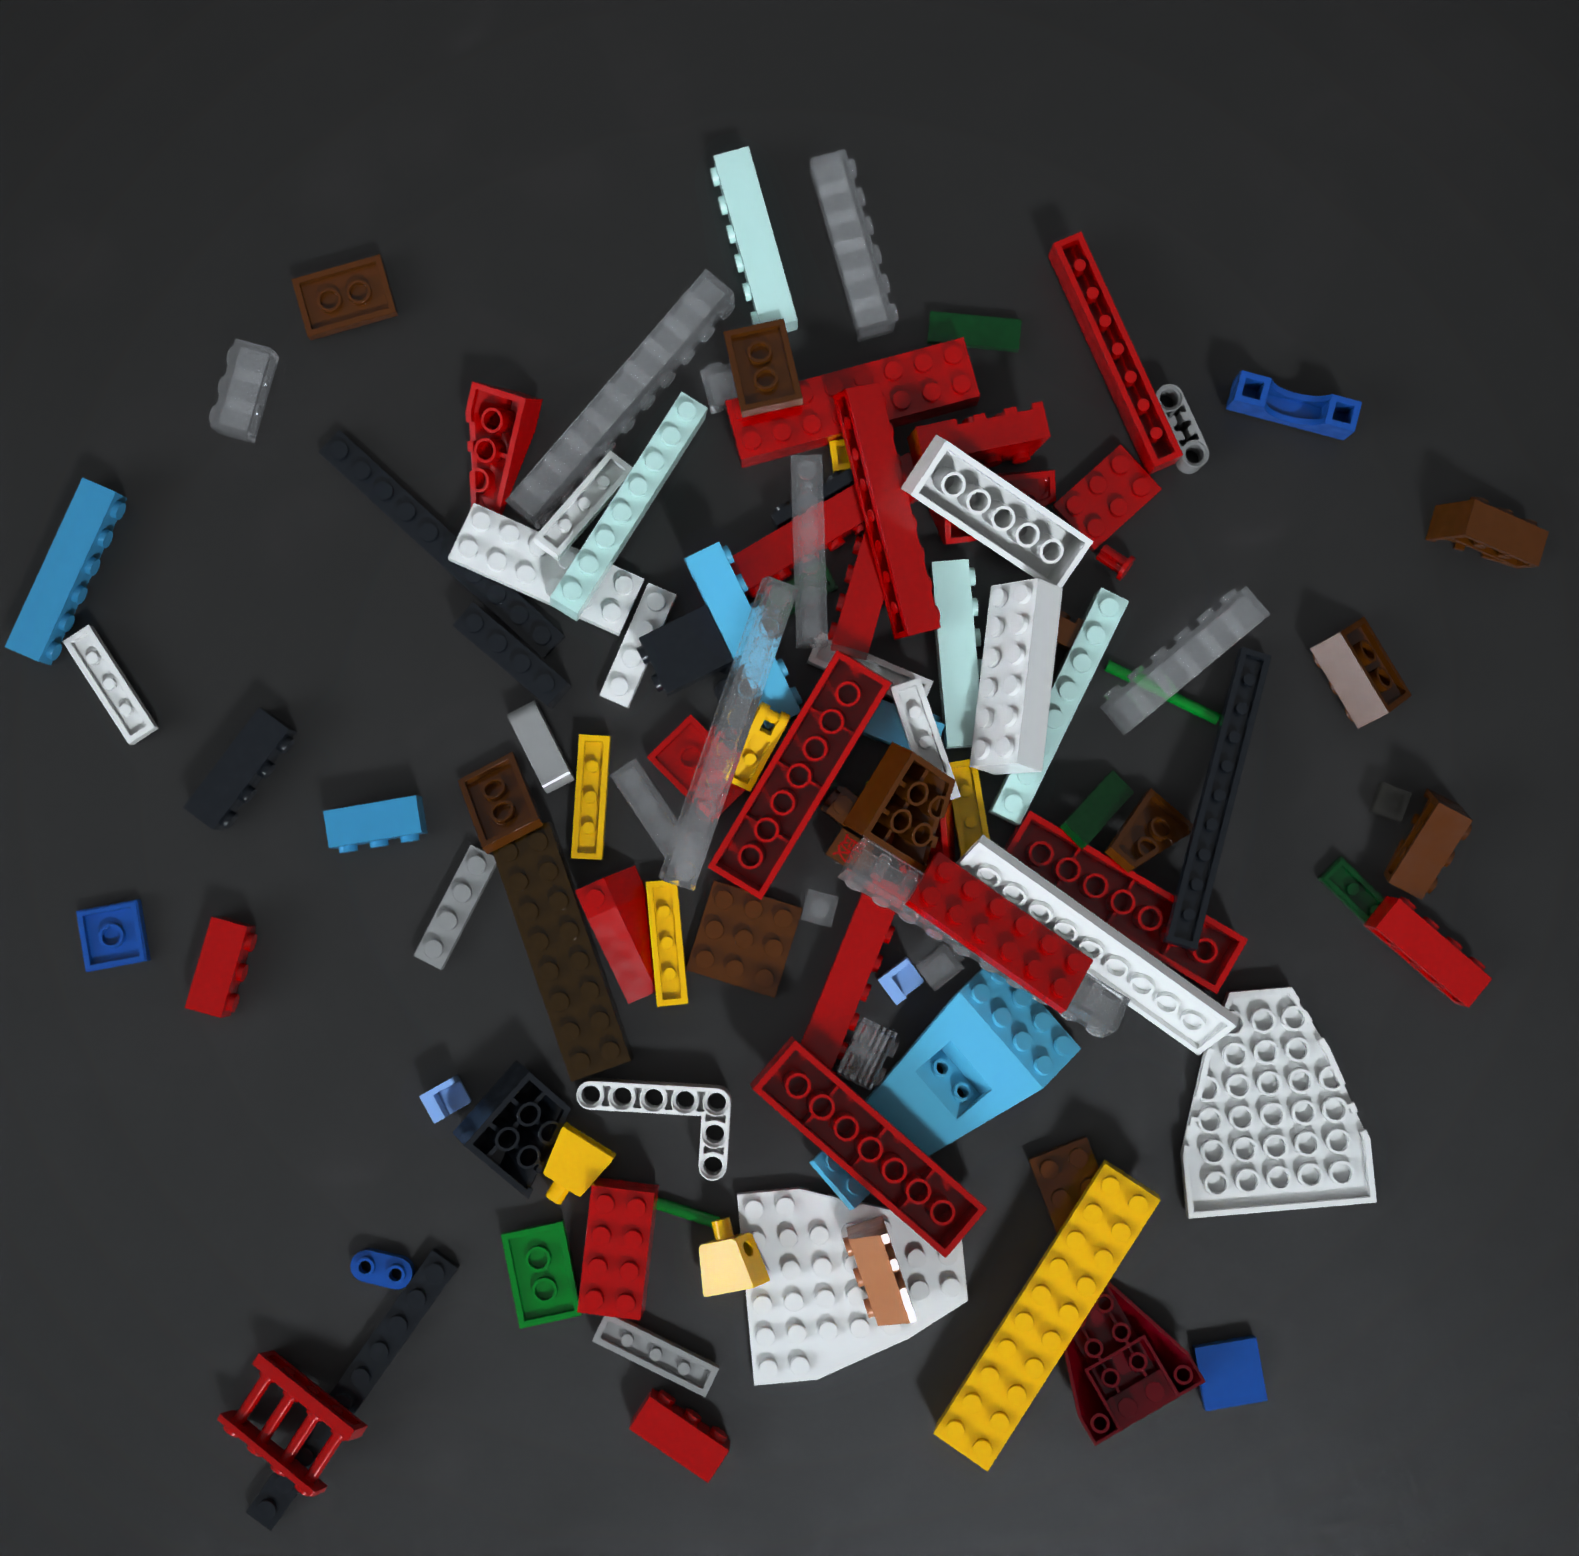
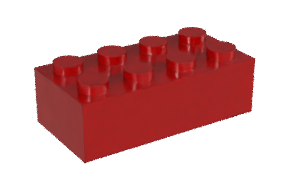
M597 1178L591 1185L578 1313L641 1320L646 1307L659 1185Z

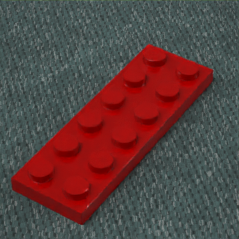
M941 852L934 855L905 903L909 908L1060 1014L1067 1010L1093 962L1090 957Z

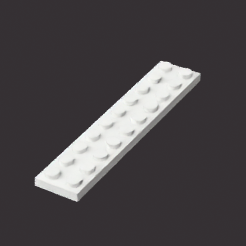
M982 835L956 862L960 867L1090 957L1093 962L1086 973L1087 977L1198 1056L1237 1027L1238 1016L985 835Z

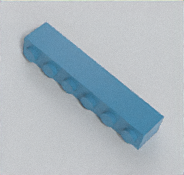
M82 477L5 648L47 665H51L59 657L62 650L61 642L65 633L69 632L73 627L76 609L87 596V585L91 577L99 570L100 557L103 550L110 545L113 539L112 531L117 520H120L125 513L126 497Z

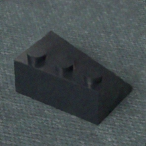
M516 1060L452 1133L466 1148L529 1199L533 1191L531 1186L537 1173L542 1172L546 1163L544 1158L551 1144L556 1142L571 1108Z

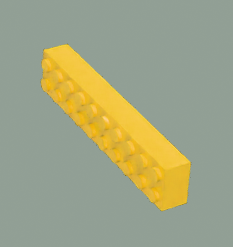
M1104 1159L939 1418L933 1432L934 1435L988 1472L1161 1201L1159 1194Z

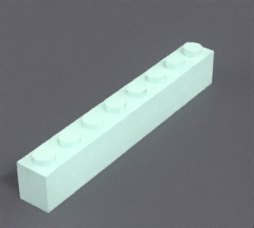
M681 391L550 596V605L575 621L579 619L703 424L708 410L706 406Z
M1102 587L1094 594L1082 619L1084 622L1074 643L1066 652L1052 680L1042 772L1007 774L988 811L989 813L1015 826L1021 825L1129 603L1128 600Z

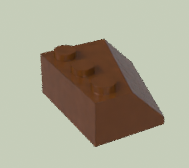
M892 742L843 824L924 873L929 865L927 861L931 848H936L939 838L935 835L940 819L945 817L956 780L915 752Z

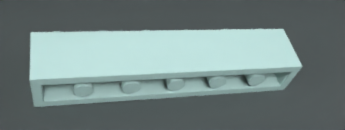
M749 146L713 155L714 167L710 168V174L714 187L720 186L722 196L718 197V202L722 215L728 214L730 225L726 226V231L730 244L736 243L738 254H734L738 273L744 272L746 283H742L746 302L752 300L755 310L750 312L752 324L756 325L784 318L787 332L798 330V319Z
M969 559L931 562L929 572L933 585L932 594L934 602L940 612L939 622L941 628L935 629L942 723L945 724L943 729L945 749L972 747L982 659H977L976 647H981L980 628L974 627V616H978L977 598H972L971 586L976 585L975 568L969 567Z

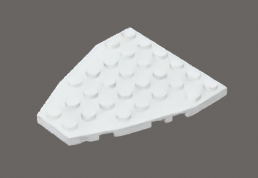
M1288 986L1227 992L1222 1006L1238 1016L1239 1021L1237 1027L1203 1053L1180 1152L1186 1217L1192 1219L1376 1203L1371 1139L1367 1130L1361 1124L1357 1115L1356 1105L1349 1097L1345 1088L1346 1083L1324 1037H1321L1312 1023V1018L1303 1009L1294 989Z
M802 1187L737 1193L740 1234L750 1232L753 1235L770 1281L755 1288L746 1289L754 1386L818 1380L909 1339L968 1301L962 1240L945 1258L887 1207L861 1202L855 1209L849 1210L836 1195H826ZM883 1216L913 1306L916 1322L878 1326L875 1317H868L863 1299L868 1298L865 1286L859 1288L853 1269L858 1266L854 1255L848 1256L843 1238L848 1237L846 1227Z

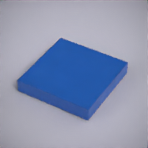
M141 899L76 911L86 972L151 961Z
M1250 1335L1192 1345L1195 1364L1206 1381L1199 1385L1205 1411L1268 1401L1257 1337Z

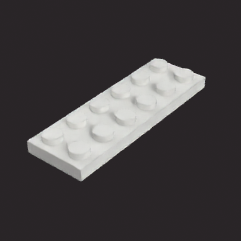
M473 503L448 556V560L550 605V596L580 550L571 546L557 561L533 543L534 537L539 531ZM612 565L579 619L619 636L642 587L644 578Z

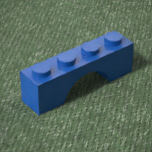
M1241 370L1232 382L1226 410L1344 441L1355 432L1362 402L1334 394L1312 396L1291 392L1276 385L1270 377Z

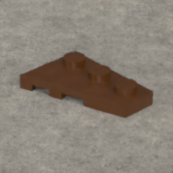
M1150 788L1143 794L1105 850V853L1129 873L1191 834L1193 824Z

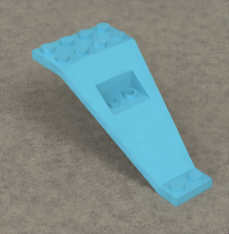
M987 963L949 1000L867 1097L866 1101L930 1156L1043 1089L1081 1048L1035 995ZM937 1064L942 1067V1074L938 1072ZM958 1088L963 1091V1098L958 1095ZM822 1150L809 1162L849 1210L855 1209L870 1194L865 1187Z

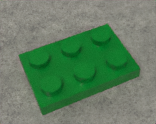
M564 1219L503 1232L501 1238L519 1328L581 1316L583 1313L577 1312L579 1290Z

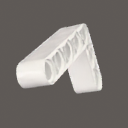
M589 1078L577 1089L576 1098L579 1105L589 1110L701 1116L699 1172L705 1179L710 1181L718 1180L726 1173L732 1099L729 1090L724 1086ZM595 1086L600 1092L599 1100L592 1102L586 1099L584 1096L585 1087ZM621 1087L627 1088L631 1093V1101L620 1103L615 1097L616 1089ZM651 1089L660 1091L663 1095L662 1103L659 1105L650 1104L646 1099L647 1091ZM680 1092H690L694 1096V1104L690 1107L680 1105L677 1100ZM713 1093H720L725 1097L726 1104L719 1109L713 1108L709 1104V1096ZM711 1125H719L724 1131V1136L719 1140H712L707 1135V1128ZM714 1156L720 1159L722 1162L720 1170L712 1172L706 1168L704 1161L709 1157Z

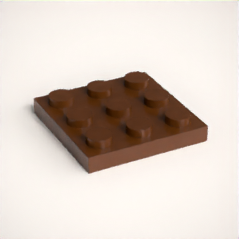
M714 881L686 970L775 998L803 908L765 896L760 900L743 889Z

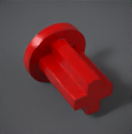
M1107 544L1103 546L1096 557V560L1118 573L1116 579L1119 581L1127 574L1136 559L1133 555L1129 558L1125 557Z

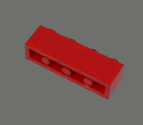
M865 528L863 537L857 536L852 553L858 556L855 566L848 565L844 582L849 583L846 594L840 593L835 611H839L841 614L838 623H831L827 640L832 641L831 651L836 652L840 650L848 656L866 661L884 596L867 529Z
M1386 896L1363 925L1452 1002L1469 1008L1492 980L1484 972L1486 967L1472 956L1468 958L1461 952L1463 947L1449 936L1445 938L1438 932L1440 927L1434 921L1425 916L1423 918L1415 912L1416 906L1402 896L1400 898Z

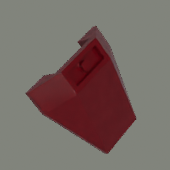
M1108 1282L1064 1351L1077 1415L1094 1446L1206 1382L1189 1352L1111 1282Z

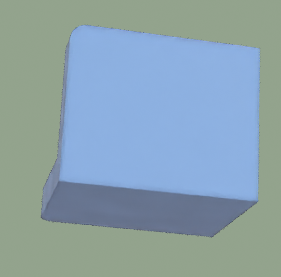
M908 957L903 958L876 978L896 1005L905 1000L906 995L924 982Z
M458 1074L419 1096L434 1124L472 1101Z

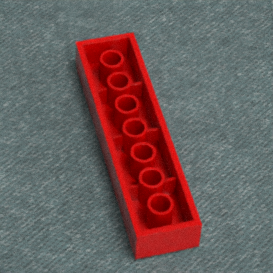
M964 337L801 380L799 384L803 405L742 418L738 397L726 400V412L741 467L745 468L828 446L829 441L844 439L833 396L846 388L879 382L881 391L886 397V411L893 428L977 406L980 392Z
M837 650L709 863V869L762 900L891 687L892 681L842 651Z
M1030 810L1026 812L1021 825L1016 826L1003 848L1180 976L1207 992L1214 994L1219 992L1248 941L1244 936L1206 915L1197 950L1191 951L1163 942L1174 895L1133 871L1128 873L1113 859L1089 845L1081 849L1061 828Z
M793 1036L789 1038L750 1083L752 1090L945 1258L987 1210L979 1199Z

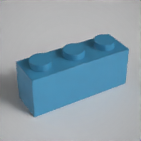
M417 795L323 811L328 846L333 849L339 848L340 854L358 851V845L367 843L370 844V848L389 846L388 840L400 838L401 843L420 840V834L428 833L423 800L421 796Z

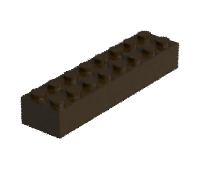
M544 823L543 826L492 853L570 1081L572 1082L629 1062L634 1056L585 913L576 895V887L554 823Z

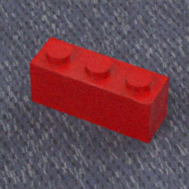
M222 916L211 917L185 1004L186 1009L219 1018L228 1017L231 1015V1012H235L240 999V995L237 994L240 982L245 980L249 966L246 964L248 953L253 951L257 942L255 925Z
M652 1388L633 1416L629 1430L709 1483L730 1451L731 1441L727 1439L728 1435L717 1426H712V1428L701 1421L702 1417L690 1408L684 1410L675 1404V1398L666 1391L660 1390L658 1392Z

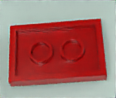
M1120 444L1051 508L1062 520L1094 541L1089 547L1094 552L1156 496L1162 488Z
M691 714L647 756L656 768L712 824L746 791L722 779L732 755Z

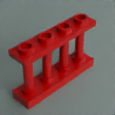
M274 1350L259 1353L252 1363L260 1371L258 1381L238 1411L230 1410L220 1413L217 1420L224 1425L223 1429L227 1434L239 1438L246 1443L250 1453L263 1457L271 1464L270 1467L276 1474L291 1480L295 1484V1489L300 1494L314 1497L324 1493L328 1485L319 1479V1476L342 1441H351L361 1437L368 1425ZM276 1383L283 1389L284 1396L262 1430H259L247 1419L269 1385ZM294 1402H299L307 1408L306 1412L308 1415L284 1450L271 1438ZM318 1421H323L331 1428L332 1434L308 1470L295 1457Z

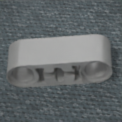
M1165 384L1155 394L1183 453V456L1175 464L1182 473L1193 474L1207 462L1209 449L1182 390L1174 384ZM1167 396L1171 398L1173 407L1162 405L1160 397ZM1175 426H1176L1177 428L1183 427L1185 431H1184L1183 433H1182L1181 430H1180V431H1175V430H1174V427H1175ZM1186 451L1195 452L1198 456V463L1189 462L1185 455Z
M535 700L507 714L547 794L575 780Z

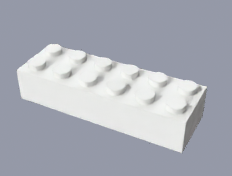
M935 435L901 487L902 490L1032 577L1040 578L1060 588L1063 587L1094 542L938 435Z
M1040 578L991 586L969 767L994 775L1042 772L1063 588Z

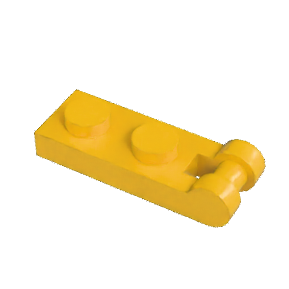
M763 701L759 704L722 779L751 792L790 719L789 714L783 711L778 713L770 709L771 705ZM764 720L774 724L771 731L761 727Z

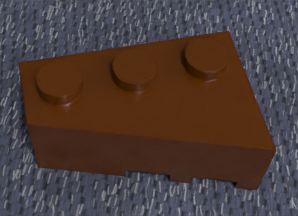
M1470 497L1466 501L1435 505L1425 540L1434 543L1436 540L1443 539L1454 542L1453 549L1464 551L1465 546L1481 552L1482 558L1517 569L1539 567L1549 531L1538 527L1536 521L1517 518L1513 516V511L1488 505V500L1480 497Z
M1428 788L1423 795L1428 801L1421 815L1416 813L1413 815L1410 823L1414 824V827L1406 840H1400L1384 872V876L1390 884L1421 900L1426 893L1430 894L1435 889L1438 883V874L1443 867H1448L1454 859V849L1460 840L1464 841L1472 830L1471 823L1473 821L1459 804Z

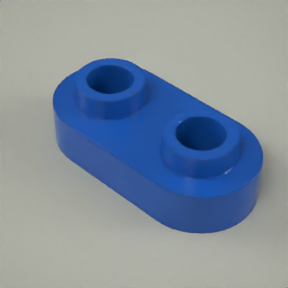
M374 1248L360 1250L354 1255L350 1264L351 1272L357 1280L390 1289L406 1287L415 1274L414 1264L408 1257ZM362 1261H367L370 1263V1271H365L362 1269ZM392 1269H399L402 1274L401 1278H394Z

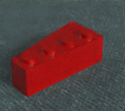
M1043 401L1031 403V408L1026 411L1017 412L1016 406L1005 408L1002 413L996 414L992 418H987L985 413H981L964 419L962 424H958L957 419L917 426L907 437L913 467L916 466L935 435H938L983 464L986 468L998 466L1004 461H1012L1013 464L1029 461L1030 457L1051 435Z

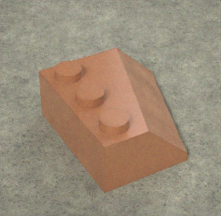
M883 1216L846 1227L848 1237L843 1238L848 1256L854 1255L858 1266L853 1269L859 1288L865 1286L868 1298L863 1299L868 1317H875L878 1326L916 1322L913 1306Z

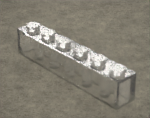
M846 149L810 158V174L858 341L893 333L895 322L899 321L898 311L895 303H890L887 293L891 291L887 274H881L879 264L882 263V256L879 246H873L870 235L874 234V229L870 216L865 217L862 206L866 205L863 190L861 187L856 188L854 178L857 177V169L854 159L848 160Z
M822 454L791 455L790 480L796 648H827L828 621Z
M1247 586L1238 593L1233 588L1219 600L1223 604L1219 609L1214 612L1210 607L1196 619L1200 624L1191 631L1187 626L1173 638L1177 643L1168 650L1164 645L1150 657L1153 663L1145 669L1140 665L1127 676L1130 682L1126 686L1121 688L1117 684L1104 695L1107 701L1100 708L1123 735L1136 727L1270 615L1268 610Z

